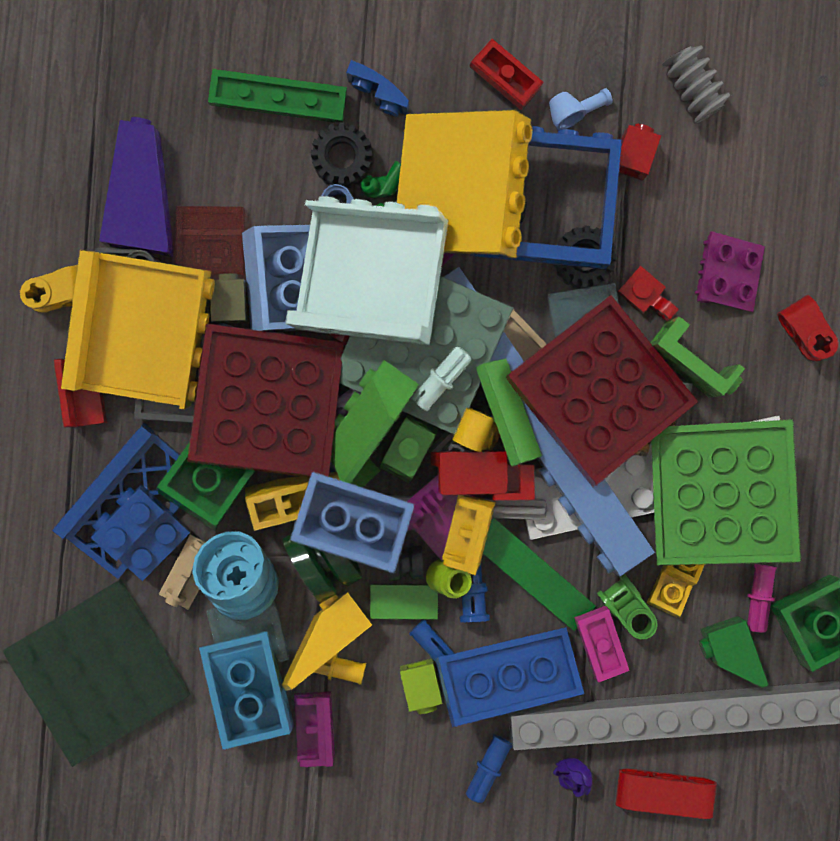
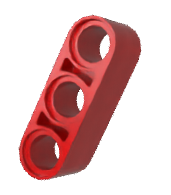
M627 768L619 769L615 805L632 811L711 819L714 812L717 782L696 776Z

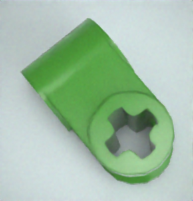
M625 574L619 576L620 580L606 591L600 590L596 593L610 610L611 614L619 620L625 630L634 638L640 640L648 639L656 632L658 625L655 615ZM638 614H645L648 618L647 627L642 631H635L632 628V619Z

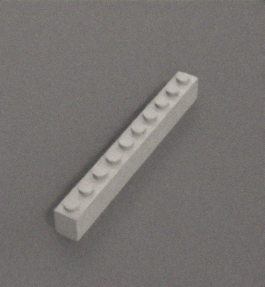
M840 681L540 705L509 713L511 744L513 750L840 724Z

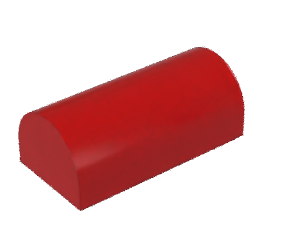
M494 39L487 43L469 65L473 71L520 110L527 106L544 83Z

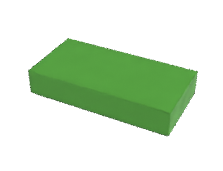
M371 584L370 619H438V592L433 591L428 584Z

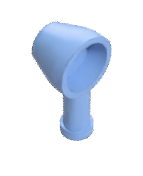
M607 88L600 90V93L581 102L568 92L559 93L549 102L552 121L557 130L568 129L582 120L587 113L604 105L612 104L613 99Z

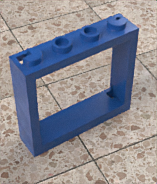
M532 126V139L528 143V146L608 153L599 249L521 242L517 248L516 258H510L502 254H470V256L606 269L611 263L622 140L613 139V135L608 133H594L592 137L579 136V132L575 130L562 129L556 134L546 133L544 128Z

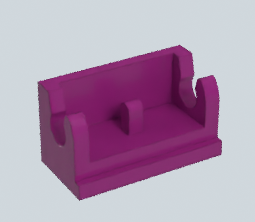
M332 692L294 693L297 762L300 763V767L333 766L335 746Z

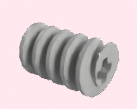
M702 45L683 49L662 64L664 67L673 65L667 73L669 78L680 77L674 84L676 90L687 88L681 96L682 101L694 100L687 110L689 113L700 112L694 120L695 123H699L721 110L725 106L726 100L731 96L729 92L718 94L717 91L724 84L723 81L711 82L712 77L717 73L716 69L704 70L710 58H697L698 54L703 50Z

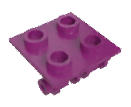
M711 231L707 240L703 241L705 247L702 259L705 260H701L700 265L704 266V269L698 271V275L702 276V278L699 279L697 290L694 293L697 295V302L707 304L713 302L753 312L765 246Z
M437 475L407 501L414 504L407 529L411 531L414 528L441 561H443L442 557L458 495L439 494Z

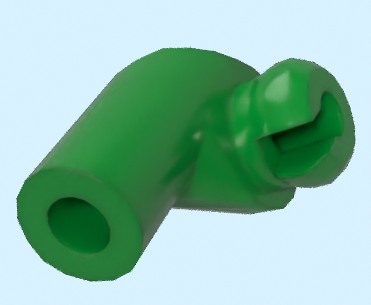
M395 161L386 176H366L361 182V189L364 194L373 199L394 195L399 185L401 163Z

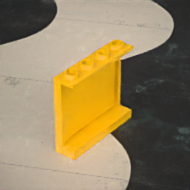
M516 110L406 114L397 203L403 204L405 209L417 210L418 205H430L439 209V212L449 220L444 253L502 254L510 258H516L517 248L521 243L520 218L525 207L523 195L524 180L529 170L527 152L528 143L532 139L531 119Z
M80 250L61 389L72 391L83 389L178 405L179 409L190 407L192 402H196L198 382L195 381L197 368L201 366L203 348L200 347L202 334H205L206 323L209 324L210 315L205 313L207 299H212L215 287V280L210 279L211 271Z

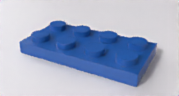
M566 627L435 659L452 727L584 694Z

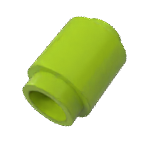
M441 559L434 561L429 566L426 573V581L433 591L455 599L465 595L470 590L472 580L468 572L443 565L444 560L441 561Z

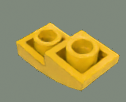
M705 564L663 565L647 604L676 618L680 617L691 589L698 583Z

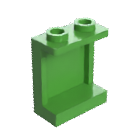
M679 316L667 321L650 343L671 369L685 380L693 382V386L709 398L724 396L726 393L731 395L743 381L740 375L745 368L740 364L727 366L718 374L677 342L690 324Z

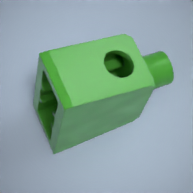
M408 414L379 468L409 484L434 440L439 427Z

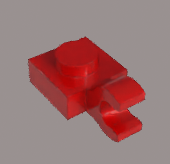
M641 265L617 292L641 314L650 307L666 322L679 310L669 300L660 296L666 287Z

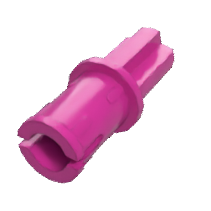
M754 564L751 594L748 593L747 597L751 598L747 625L750 631L764 633L768 627L771 601H775L772 593L777 567Z

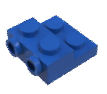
M141 484L135 491L129 487L116 500V503L120 506L111 515L105 511L91 527L95 531L91 539L115 561L119 559L143 581L188 536L191 530Z

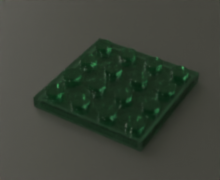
M121 579L2 651L72 767L190 695L189 690Z

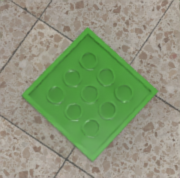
M793 420L668 426L651 440L657 565L801 562Z

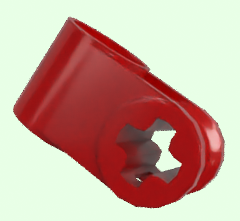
M806 295L778 312V319L782 327L791 336L806 359L820 361L832 357L836 353L838 338L825 320L820 307L811 296ZM822 339L825 345L821 347V350L816 351L813 346L818 340Z

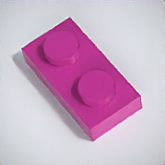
M606 606L574 617L594 678L598 683L630 671L610 610Z

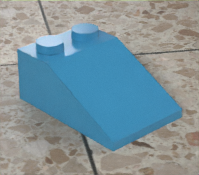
M267 631L199 648L223 750L291 733L294 727L287 693L281 686L283 680Z

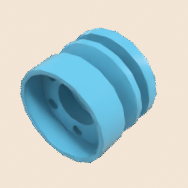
M224 532L213 536L201 546L194 558L192 572L195 584L222 615L233 620H247L260 615L271 606L278 593L279 578L276 568L260 545L247 534L242 532Z

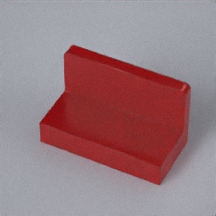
M55 359L54 366L64 428L107 423L103 393L83 389L76 391L61 389L65 359Z
M505 451L431 452V466H438L439 494H502L507 492V453Z

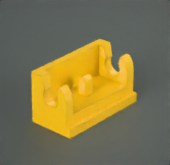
M467 494L458 495L442 560H444L443 565L476 575L480 567L496 502Z

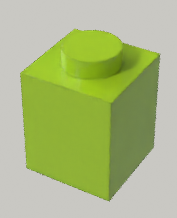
M427 659L400 666V675L409 712L417 710L418 714H426L437 710V705L443 704L434 661Z

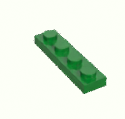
M212 69L208 103L210 106L343 123L347 87Z

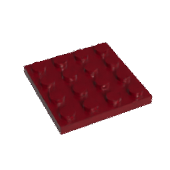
M612 295L506 376L516 393L592 487L599 484L698 403V400Z
M206 323L188 462L310 477L312 472L329 477L342 365L340 359L343 354L344 342Z

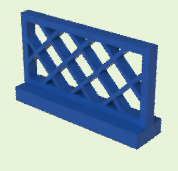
M143 423L52 531L62 539L64 537L114 577L119 579L127 567L123 563L116 567L107 560L105 550L101 548L100 554L93 549L100 547L96 542L86 543L76 533L83 525L94 524L97 519L89 518L96 510L98 518L102 515L101 504L105 499L119 498L124 493L123 478L128 473L143 472L144 487L152 495L159 494L157 489L149 490L147 472L167 470L168 472L173 465L170 464V456L177 460L180 453L156 435L153 429ZM153 443L165 452L166 465L146 467L145 453ZM141 459L142 467L133 468ZM119 484L120 493L111 494V492ZM170 501L169 510L174 514L179 507Z

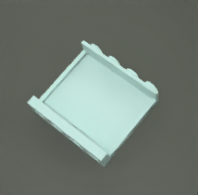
M326 196L319 197L318 201L306 200L305 206L312 210L302 280L297 311L288 310L286 324L303 331L430 345L449 220L439 212L437 207L430 205H418L416 210L405 209L403 204L395 202H385L384 207L372 206L371 202L361 199H352L351 204L339 203L338 199Z

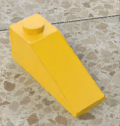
M337 472L329 473L330 478L340 480ZM310 477L283 478L246 487L245 499L254 531L297 520Z
M348 592L339 597L335 594L319 604L322 610L314 615L281 686L285 691L295 688L372 626Z

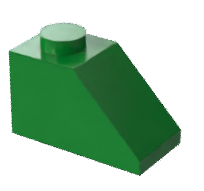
M736 616L700 629L703 639L699 640V645L706 660L710 658L717 666L762 688L768 686L746 620Z

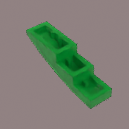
M493 517L483 554L569 628L575 631L577 625L574 617L592 611L596 605Z

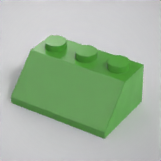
M385 360L377 371L371 368L368 370L359 383V386L364 390L361 394L354 391L343 407L348 411L346 417L339 414L335 420L331 459L340 481L349 484L356 477L419 385Z

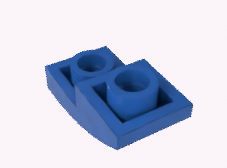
M350 61L346 73L348 82L352 83L351 86L365 93H371V90H375V105L380 106L379 110L385 114L398 117L399 113L408 114L409 101L393 83L376 71L355 61Z

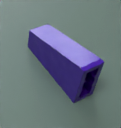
M131 117V121L120 120L99 241L110 247L143 250L152 254L173 257L174 246L160 132L154 125H151V121L148 119Z

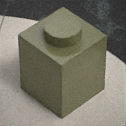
M219 274V280H215L214 293L210 300L211 322L215 324L249 323L246 280L239 279V274Z

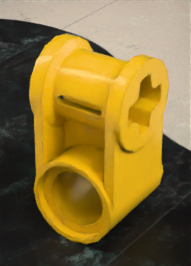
M78 265L64 267L53 273L25 281L20 289L22 302L41 313L72 306ZM38 289L46 293L41 295V302L33 299V297L38 295Z
M466 407L452 440L478 452L483 450L491 451L497 444L500 434L493 418Z

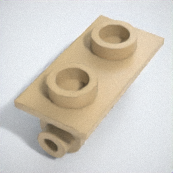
M191 534L159 592V595L166 598L165 602L174 607L180 605L187 610L190 609L200 590L195 584L192 572L194 558L201 546L206 543Z

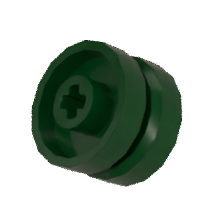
M292 534L282 539L297 572L320 603L337 593V585L332 573L341 584L347 587L363 578L356 561L290 541Z

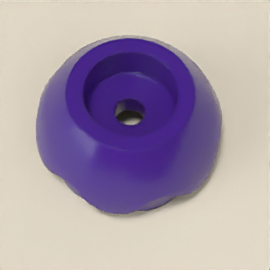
M565 758L558 761L553 774L559 777L560 785L565 789H571L576 797L584 794L588 795L593 784L592 773L588 767L576 758Z

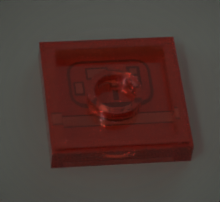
M176 206V265L211 271V275H244L245 261L242 232L245 231V208Z

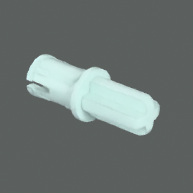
M456 347L436 370L432 368L429 378L411 396L414 401L417 400L416 404L425 411H429L430 407L446 389L451 390L453 388L451 383L471 362L469 354L460 347Z

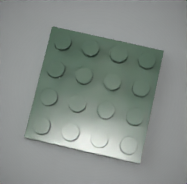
M440 276L430 345L350 336L340 359L342 361L340 384L362 393L364 389L359 386V383L370 368L377 371L385 360L419 384L414 391L415 393L431 375L430 370L432 368L436 370L456 347H460L469 354L471 362L451 383L453 388L451 390L446 389L430 407L429 411L422 409L416 404L417 400L414 401L411 397L402 409L407 414L455 434L466 407H471L481 384L476 367L491 361L514 308Z

